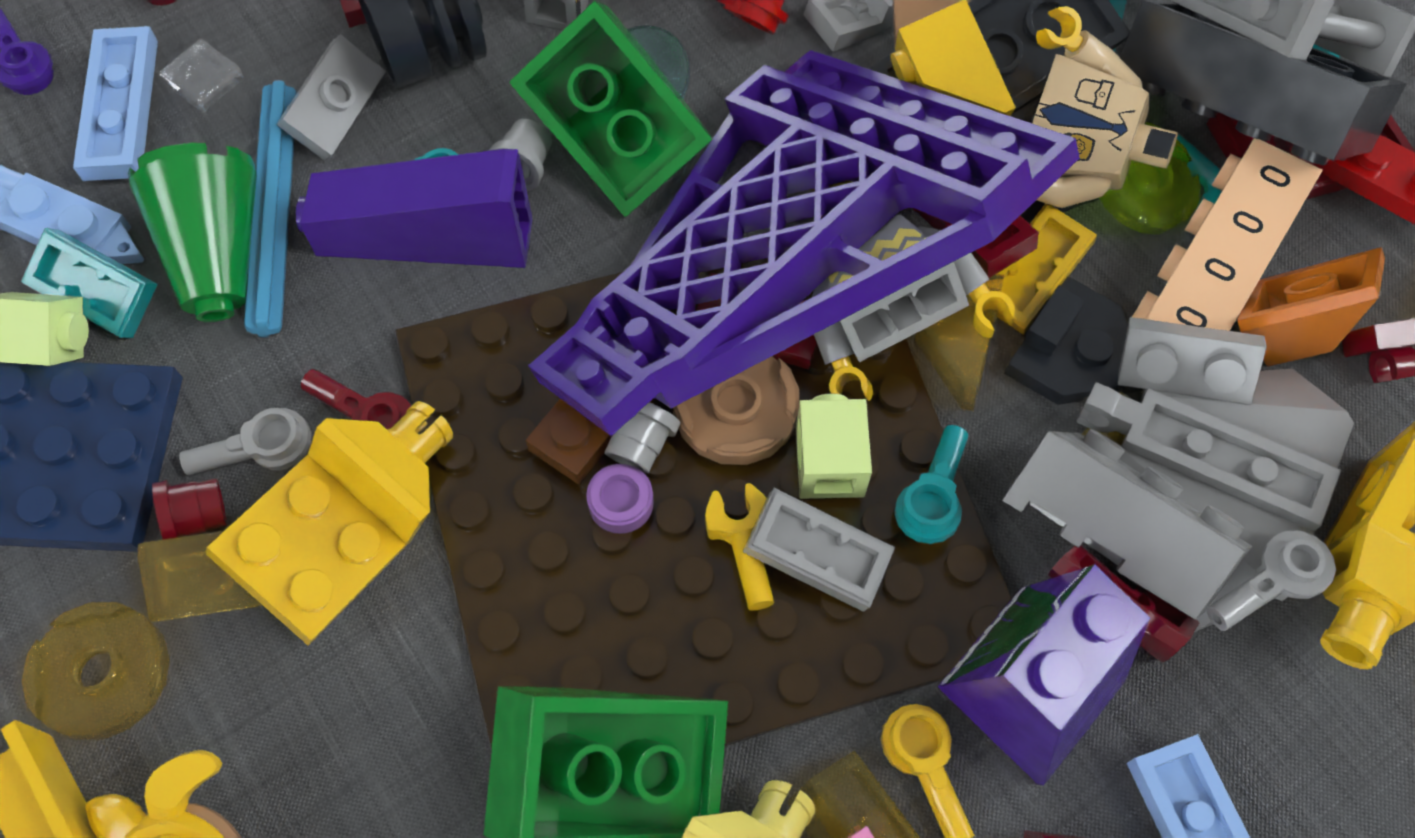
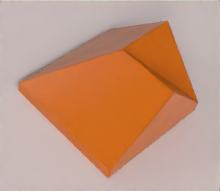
M1382 247L1263 278L1258 281L1237 322L1241 333L1265 336L1267 347L1263 361L1268 367L1333 352L1379 298L1385 263Z

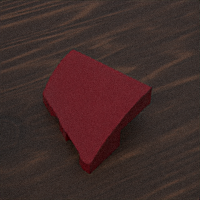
M1081 545L1080 547L1074 546L1063 555L1048 574V576L1054 578L1096 565L1150 617L1140 646L1161 663L1169 660L1190 640L1200 623L1140 585H1137L1132 590Z

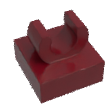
M1415 318L1376 324L1353 330L1342 340L1345 358L1371 354L1369 358V372L1374 383L1415 376V349L1412 347L1415 346Z

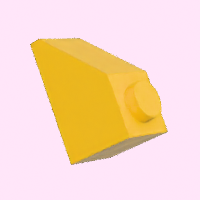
M961 0L898 30L895 44L896 51L890 55L898 79L1008 116L1012 115L1016 107L966 0Z

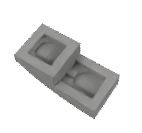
M808 0L804 17L832 52L861 42L893 25L892 0Z

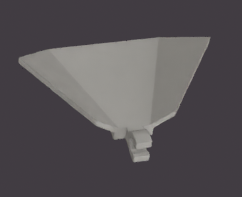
M1293 368L1260 371L1251 405L1156 391L1150 388L1144 390L1141 401L1137 402L1096 382L1077 420V423L1099 432L1109 433L1117 431L1126 435L1121 445L1125 452L1119 460L1143 474L1147 466L1158 470L1184 488L1178 497L1179 499L1201 513L1207 505H1210L1225 513L1245 528L1239 538L1253 547L1210 605L1256 575V569L1261 565L1263 549L1275 535L1287 530L1304 531L1314 535V532L1323 522L1341 472L1338 466L1354 425L1349 413ZM1207 611L1196 619L1200 623L1195 632L1213 625L1207 615Z

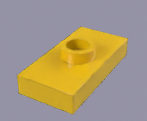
M1046 203L1030 223L1039 232L1037 249L985 282L989 291L1006 293L1014 303V317L1009 326L1023 335L1036 320L1057 287L1062 285L1064 280L1089 251L1097 237V234ZM995 309L987 310L1007 323L1000 311Z

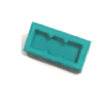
M44 228L21 280V283L41 294L83 297V315L86 319L120 338L134 337L158 285L68 234L52 228Z

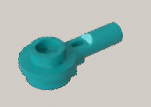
M956 425L945 426L928 473H922L919 480L904 488L897 498L894 514L897 524L908 537L917 542L929 544L943 542L953 536L960 525L962 508L955 493L957 485L953 480L968 440V433L962 427Z

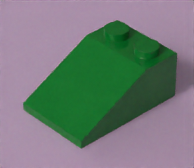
M595 0L509 81L511 86L624 217L630 215L713 140L712 136L639 42L608 6Z
M498 686L483 835L488 838H682L693 817L720 814L728 701L572 688Z

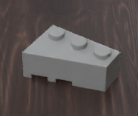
M1090 429L1085 437L1080 433L1048 431L1002 501L1020 512L1023 511L1027 504H1030L1063 527L1059 533L1062 538L1077 547H1080L1082 542H1085L1117 564V572L1195 620L1201 616L1253 547L1239 538L1245 528L1225 513L1210 505H1207L1202 513L1178 498L1184 488L1158 470L1147 466L1143 474L1122 462L1119 459L1125 450L1095 430Z

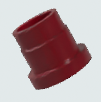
M217 478L200 482L192 481L170 486L168 480L152 483L155 512L166 547L181 544L182 537L227 526L225 506Z

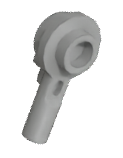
M287 408L265 409L255 415L252 420L244 422L240 434L228 437L222 441L181 451L180 464L184 473L188 476L249 459H254L261 467L270 470L287 469L297 464L306 455L311 445V430L307 421L296 411Z
M1287 530L1279 533L1264 547L1261 555V565L1256 569V575L1207 607V615L1218 629L1226 631L1274 598L1284 601L1288 597L1309 599L1324 592L1333 582L1336 571L1334 557L1327 545L1312 534L1297 530Z

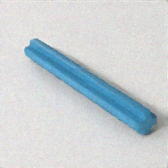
M274 80L273 85H265L262 89L256 161L257 180L244 315L246 331L263 338L269 337L270 334L279 333L283 322L294 138L277 126L276 123L297 92L295 88L286 86L284 81Z

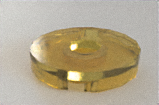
M89 602L62 613L49 624L53 628L46 633L42 641L40 642L36 639L26 655L21 682L27 707L48 728L75 740H102L132 728L153 709L166 686L170 662L164 635L144 614L118 602ZM109 653L111 668L108 675L100 683L84 687L81 674L86 662L98 654Z

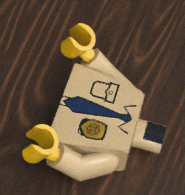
M1064 6L1048 11V15L1060 23L1062 27L1061 36L1059 38L1051 30L1042 29L1036 33L1037 43L1046 49H1055L1063 46L1065 47V56L1058 54L1055 56L1032 124L1076 138L1080 159L1051 185L1037 201L1065 208L1100 198L1108 189H1121L1131 161L1166 169L1175 147L1178 132L1145 125L1149 111V93L1143 89L1141 79L1112 49L1088 31H1081L1080 16L1073 8Z

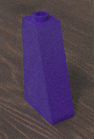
M498 149L311 173L306 197H300L297 202V228L305 234L315 256L526 268L533 218L518 149Z

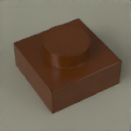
M559 399L525 441L528 451L580 485L604 455L612 436L562 399Z

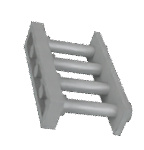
M1171 0L1287 57L1306 61L1313 45L1316 44L1387 77L1392 76L1415 32V15L1379 0Z

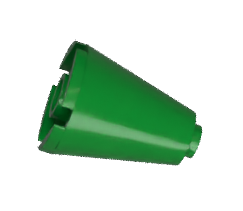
M191 142L164 146L141 155L137 158L139 169L135 172L132 168H129V185L181 309L184 312L195 314L198 321L218 322L233 317L234 310L243 306L246 301L257 173L252 157L238 148L226 146L227 156L208 154L206 143Z

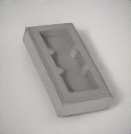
M340 34L330 43L276 125L321 159L326 160L332 156L386 71Z
M773 488L765 501L743 552L864 612L872 605L895 547Z

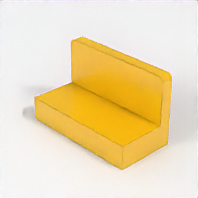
M16 719L2 727L1 732L10 748L0 754V829L4 837L98 838L89 824L86 801L52 735Z

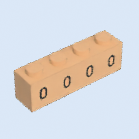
M1256 138L1253 139L1242 159L1230 154L1211 185L1222 191L1214 204L1203 198L1185 228V231L1195 235L1188 249H1185L1176 244L1157 277L1167 281L1160 296L1147 291L1132 317L1230 331L1323 170Z

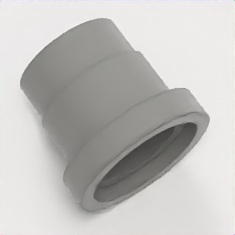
M519 119L514 122L501 141L495 142L490 150L518 149L528 192L538 186L543 176L544 169L542 164L552 145V138L547 129L540 123L530 119Z
M649 402L612 435L604 453L620 464L631 465L643 473H649L667 437L676 435L681 422L668 411Z

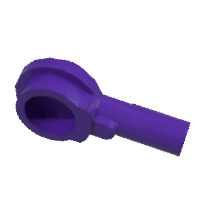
M0 7V83L21 95H32L41 92L49 86L53 79L51 55L41 44L32 41H21Z

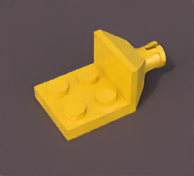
M420 401L415 402L407 410V413L390 429H386L379 422L326 418L316 427L308 455L207 547L206 555L309 646L412 541L430 513L429 468L425 463L441 447H445L453 439L450 425L441 415L427 430L419 434L427 426L426 420L435 411L433 407Z
M1415 422L1368 461L1323 542L1334 557L1336 571L1333 582L1322 593L1325 599L1337 605L1339 610L1329 629L1324 631L1320 644L1335 659L1359 669H1372L1373 665L1376 667L1390 635L1415 622V534L1409 531L1415 524Z

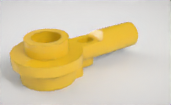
M919 704L902 706L890 714L883 725L881 744L884 755L890 764L902 773L918 776L944 838L974 837L975 835L944 768V765L951 757L952 738L949 726L939 713L928 706Z

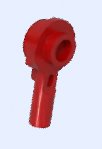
M715 0L724 4L723 9L732 13L740 20L774 35L778 25H785L789 18L788 14L781 9L785 2L784 0Z

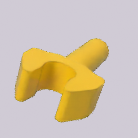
M751 483L746 484L744 498L749 514L741 520H733L724 511V502L719 491H713L705 513V526L708 538L711 540H724L732 545L748 609L761 610L774 604V599L764 562L743 552L767 498Z

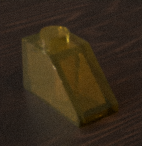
M997 273L985 282L989 291L1002 292L1005 275ZM967 294L969 306L915 333V341L961 409L974 411L991 338L981 336L974 328L973 315L976 305ZM989 309L984 311V316L990 320L994 328L998 310Z

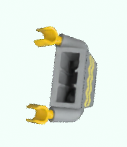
M895 215L864 243L859 250L883 261L941 230L927 226L917 228L904 216ZM969 253L815 333L814 337L824 364L831 363L835 372L829 383L830 392L842 395L844 385L849 381L857 380L861 382L863 393L867 400L870 401L873 394L872 385L861 370L853 367L849 356L855 354L858 361L861 362L969 306L967 294L976 305L973 315V326L976 332L985 338L993 337L994 328L983 312L989 309L998 310L1003 314L1006 322L1011 325L1014 317V303L1006 293L989 291L985 285V282L989 280L988 276L973 254ZM844 271L831 274L814 289L812 297L849 279L853 275Z

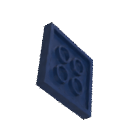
M0 362L1 546L142 552L154 502L152 483L159 481L183 379L175 367L64 362L46 366Z

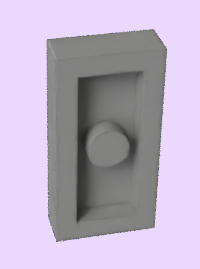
M1130 317L1118 373V385L1143 389L1150 388L1156 391L1251 405L1267 347L1265 336Z

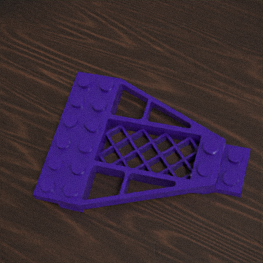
M809 50L785 72L763 65L724 98L730 113L630 267L591 300L577 323L529 364L528 367L540 384L612 436L654 397L669 408H673L994 241L1080 159L1076 138ZM754 140L767 146L724 185L718 184L723 173L745 141ZM846 180H849V181L853 182V183H848V184H844V185H840V186H836V187L829 188V185H830V184H834V183H838V182H842V181H846ZM815 188V192L787 198L788 194ZM906 208L918 209L952 224L883 261L859 250L864 243L899 211ZM814 217V222L786 228V223ZM770 227V232L743 238L744 233ZM768 258V263L741 269V263ZM724 267V273L699 279V273ZM844 271L853 275L849 279L799 304L831 274ZM721 299V306L695 311L696 304ZM677 309V315L668 310Z

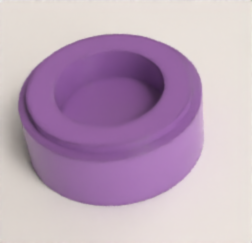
M614 464L601 469L591 479L587 488V503L590 515L598 526L612 533H628L640 528L649 519L653 510V490L649 479L641 470L627 464Z

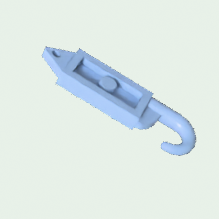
M0 165L1 230L37 246L44 228L58 229L120 264L142 263L144 261L128 233L131 226L122 214L27 172L23 175Z

